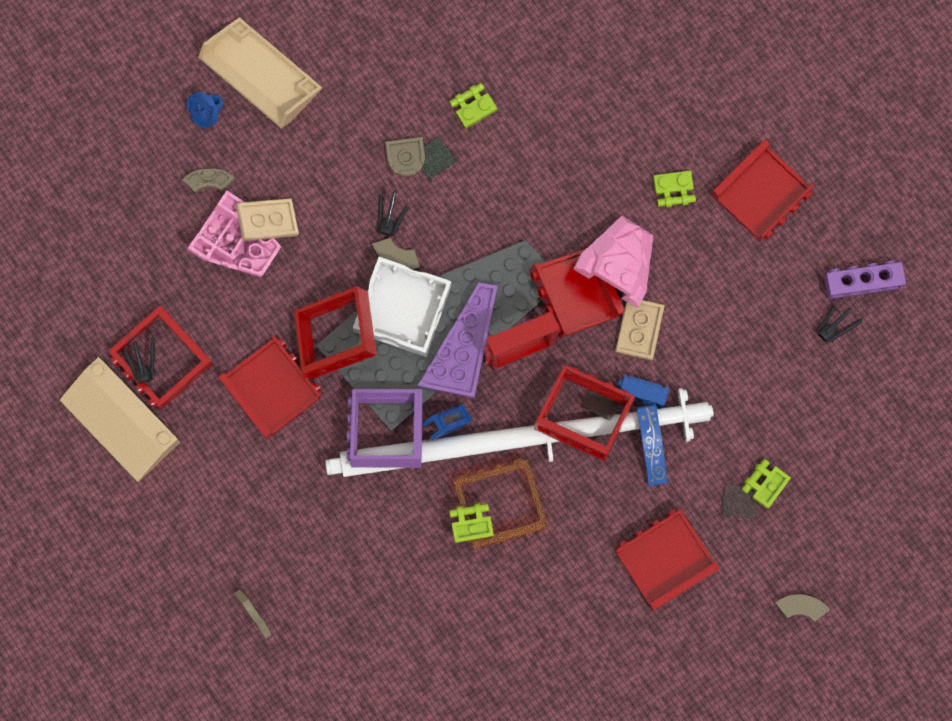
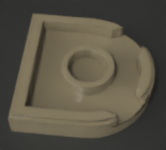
M423 137L385 142L388 164L395 174L402 177H411L422 170L425 164Z

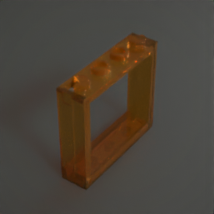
M521 458L512 461V465L505 466V464H499L494 466V470L491 471L482 469L476 471L473 476L468 477L465 474L456 477L457 480L454 481V487L460 506L465 508L467 505L461 486L524 468L539 517L538 522L496 533L493 537L470 540L473 550L548 528L528 460L524 461ZM465 515V516H464V517H465V521H466V520H471V519H470V515Z

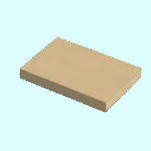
M292 199L236 204L243 241L292 237L299 234Z
M642 300L640 306L636 308L626 302L615 353L653 361L665 305Z

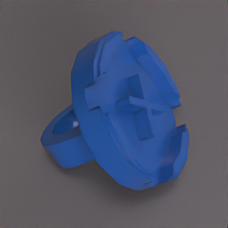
M197 91L188 97L187 110L192 114L190 117L196 125L201 128H210L217 123L218 112L222 110L224 101L218 95H207L204 92Z

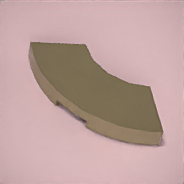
M216 168L199 169L189 173L182 179L195 193L207 188L217 189L223 193L236 180L228 172Z
M391 238L372 244L379 257L405 265L412 270L420 269L415 250L400 249L392 242Z
M241 590L236 591L234 595L263 637L265 639L268 638L271 632L265 621L258 614L248 597Z
M790 595L775 602V605L786 618L793 615H803L809 617L813 622L830 610L823 602L808 595Z

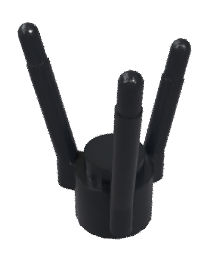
M397 190L393 191L387 218L384 219L383 196L379 197L377 228L379 229L378 233L382 235L393 236V233H397L398 227L408 210V207H405L396 224H394L395 221L391 219Z
M836 306L831 308L817 331L818 336L824 342L828 343L831 341L833 343L838 337L863 322L860 319L835 334L837 332L835 327L852 310L851 307L833 324H827Z
M151 337L150 368H148V365H142L136 342H133L138 367L135 368L128 352L125 353L133 372L134 380H137L138 383L152 381V376L156 375L154 370V337Z

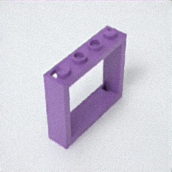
M352 389V397L348 399V408H352V414H348V425H351V431H347V443H351L350 448H347V460H350L351 468H422V389ZM359 403H414L413 456L357 455Z

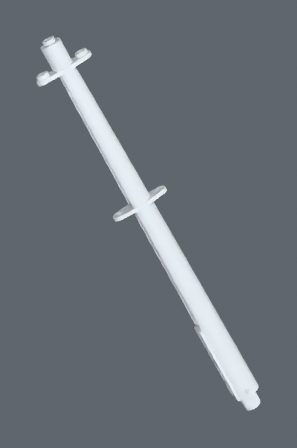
M679 388L677 389L679 406L657 409L659 425L682 422L685 441L689 442L690 439H694L692 427L689 428V424L710 421L711 417H713V408L708 402L685 405V401H688L686 389ZM637 412L628 413L620 432L639 429ZM621 414L554 423L582 436L592 437L611 434ZM535 425L423 440L422 463L546 444L548 460L553 462L551 443L560 441L534 430ZM414 442L357 449V455L413 456ZM347 451L340 452L341 458L325 460L327 475L343 473V477L401 469L351 468L350 460H347Z

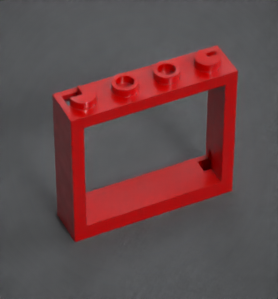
M358 286L350 287L344 292L334 293L331 297L319 299L316 303L304 305L303 308L294 311L302 375L315 379L377 355L368 291ZM356 302L362 344L316 361L311 319Z
M159 306L108 352L112 355L109 359L116 367L119 364L123 367L124 371L122 373L130 381L132 378L134 379L133 372L118 353L159 317L201 362L160 399L145 383H138L137 380H134L137 383L135 385L137 390L141 394L146 393L150 397L148 402L154 408L158 406L162 410L211 367L213 363L171 316Z
M552 311L486 338L484 360L487 366H491L492 370H495L556 345L560 329Z
M564 365L535 422L534 430L605 462L633 405L635 396L627 393V390H620L614 387L609 382H602L591 374H584L575 367L573 369ZM565 380L625 406L606 446L546 419Z

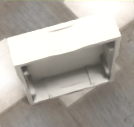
M378 257L368 290L374 339L426 357L451 289V281L428 273L417 272L405 265ZM357 315L355 323L353 325V331L354 333L360 334L359 321Z

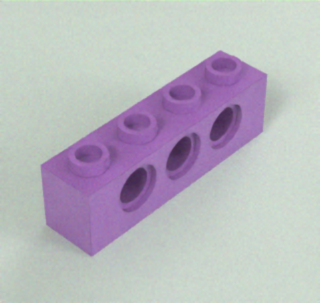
M887 261L884 265L877 266V263L866 265L865 268L852 266L844 271L832 269L824 276L828 299L902 289L906 285L902 262L896 263V261ZM879 273H885L887 280H882L879 277ZM860 276H867L869 282H862ZM841 278H847L850 281V285H844Z

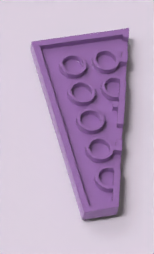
M478 283L435 358L426 370L425 375L419 382L418 387L475 398L484 355V345H486L498 286Z

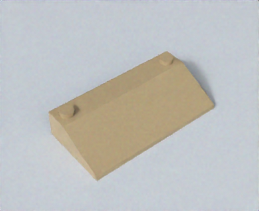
M240 17L204 42L198 57L281 129L290 123L322 89L318 83Z
M99 357L82 372L60 399L67 409L137 482L145 477L181 443Z

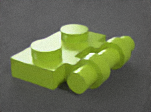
M482 83L476 86L472 85L468 91L455 95V98L449 101L452 108L457 105L460 106L461 109L456 111V115L465 129L497 111V107L488 93L482 97L480 96L479 92L485 89ZM473 96L475 101L467 105L465 100Z
M691 171L653 176L656 195L664 196L663 199H657L658 207L665 206L667 208L675 204L688 205L691 202H696L695 195H687V191H693L694 189ZM679 192H680V196H679V197H671V196H670L671 193H679Z
M763 459L760 464L755 466V471L751 477H747L744 481L745 485L741 490L746 494L751 489L755 490L756 493L752 498L766 509H769L791 477L776 466L770 472L766 469L770 463ZM763 475L766 479L760 486L756 482Z
M476 503L474 506L465 508L459 506L457 509L449 510L451 518H459V522L452 523L455 543L494 536L491 517H482V512L489 511L488 503L482 505ZM476 514L477 519L465 521L464 516Z

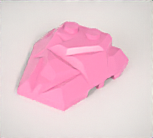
M226 191L187 250L205 261L262 277L281 246L274 238L243 241L236 204L244 202L229 191Z
M621 216L580 254L573 269L589 279L594 275L598 276L624 292L621 299L638 308L647 291L653 234Z

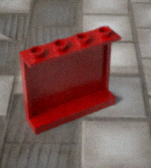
M766 139L711 194L759 242L764 238L766 240L770 238L774 233L773 229L775 226L778 225L780 227L787 220L785 216L789 212L793 214L800 207L798 203L802 199L806 201L813 194L811 190L815 186L813 183L809 186L769 148L770 143Z
M585 249L539 265L534 263L530 268V277L536 283L538 296L545 304V312L547 314L552 311L560 329L559 339L616 319L625 312L614 286L596 275L589 279L573 269L580 254Z
M274 335L272 340L227 374L224 372L218 377L266 440L321 399L319 394L321 389L315 382L312 384L307 376L302 375L301 369L296 364L298 362L297 358L292 352L288 354L284 349L287 347L281 338L276 339Z
M676 508L666 514L668 518L663 521L660 519L650 524L651 528L644 531L642 529L633 535L635 537L633 540L628 542L626 539L617 545L618 549L615 551L653 611L720 569L683 514L682 509L679 511Z

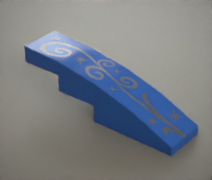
M656 404L637 407L647 483L649 486L668 483Z

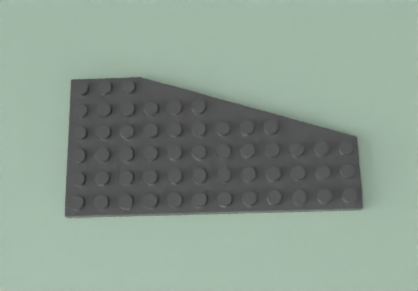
M525 240L437 276L451 281V289L426 357L375 340L376 356L337 371L353 389H422L423 404H425L438 391L418 387V384L478 283L498 286L488 338L514 327L543 301L538 296L536 283L530 277V268L534 263L539 265L545 263V261ZM357 311L316 345L326 358L362 344L360 334L353 331V325L358 315ZM366 403L391 432L414 413V403Z

